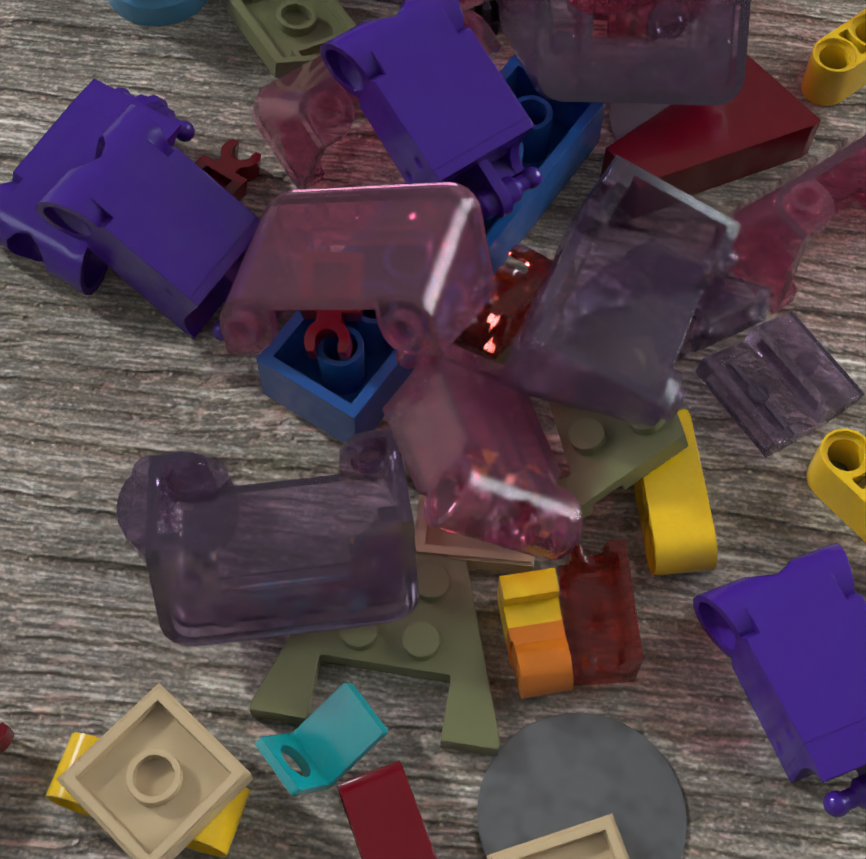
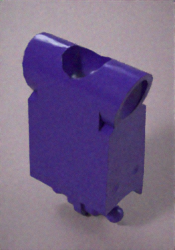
M404 0L399 12L395 16L363 22L320 46V55L328 71L344 89L359 98L361 110L432 224L451 214L450 221L452 226L458 230H466L479 218L486 221L494 216L499 219L504 218L513 212V205L521 201L523 192L528 189L537 188L541 184V171L533 166L524 168L519 156L520 143L533 129L534 124L472 29L465 27L459 0Z
M95 78L72 101L13 171L12 181L0 185V246L13 254L44 263L50 275L85 295H92L99 288L106 275L108 265L88 248L86 241L62 233L41 218L36 211L37 203L66 172L94 160L100 135L131 104L140 106L150 114L165 135L169 147H174L176 138L179 141L188 142L195 135L194 126L188 121L177 119L175 112L168 108L166 100L156 95L147 97L140 94L135 97L126 88L117 87L114 89Z
M134 104L127 106L100 135L94 160L66 172L36 205V211L41 218L62 233L86 241L88 248L192 339L196 337L219 307L226 303V314L222 319L214 323L212 333L219 341L230 340L239 324L248 323L252 317H260L266 310V299L271 294L270 285L283 274V265L280 261L269 259L263 263L261 271L257 276H249L246 280L244 279L259 260L253 253L250 243L266 224L178 148L169 147L165 135L155 120L144 109Z
M833 543L793 558L777 574L744 577L694 597L693 608L698 621L712 642L723 653L731 657L732 668L790 782L794 783L817 774L821 782L824 783L856 770L859 776L852 779L850 787L842 791H831L826 794L823 806L828 815L835 818L844 817L848 814L849 810L856 807L866 810V601L861 594L855 593L851 566L841 545Z

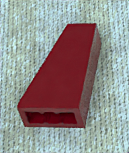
M745 54L608 146L605 150L599 180L611 198L621 201L635 215L803 157L810 149L821 120L749 55Z

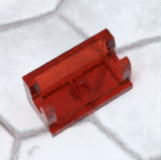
M514 245L508 251V254L513 259L522 261L527 266L528 272L523 274L515 267L502 264L497 269L496 274L475 294L465 293L456 301L461 308L456 313L452 312L446 317L443 330L496 360L551 303L564 261L557 257L551 260L524 245Z
M626 539L608 540L602 547L603 552L593 556H584L582 546L576 545L568 550L565 565H558L557 570L565 633L573 669V686L634 682L644 660Z

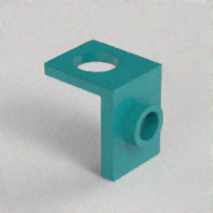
M343 683L293 733L262 736L255 743V746L292 796H299L330 789L388 734V729L353 683ZM281 752L290 756L297 763L303 776L295 772L286 763Z

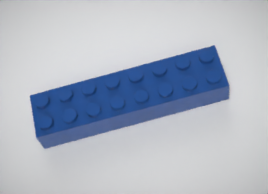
M514 54L500 70V73L534 124L533 129L520 143L519 156L524 168L533 166L541 171V184L537 188L528 189L523 192L521 201L513 205V212L504 218L499 219L494 216L487 221L479 218L468 229L458 230L451 224V214L432 224L409 186L405 183L344 255L365 257L367 264L362 322L345 321V326L352 340V353L348 361L340 360L337 346L339 340L334 337L324 338L319 343L317 359L309 358L304 346V336L308 327L316 319H303L299 308L256 359L263 394L350 448L358 451L597 146L601 134L605 100Z

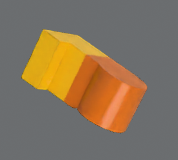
M555 567L499 576L496 599L510 667H513L521 699L573 690L572 661L558 599L560 590Z

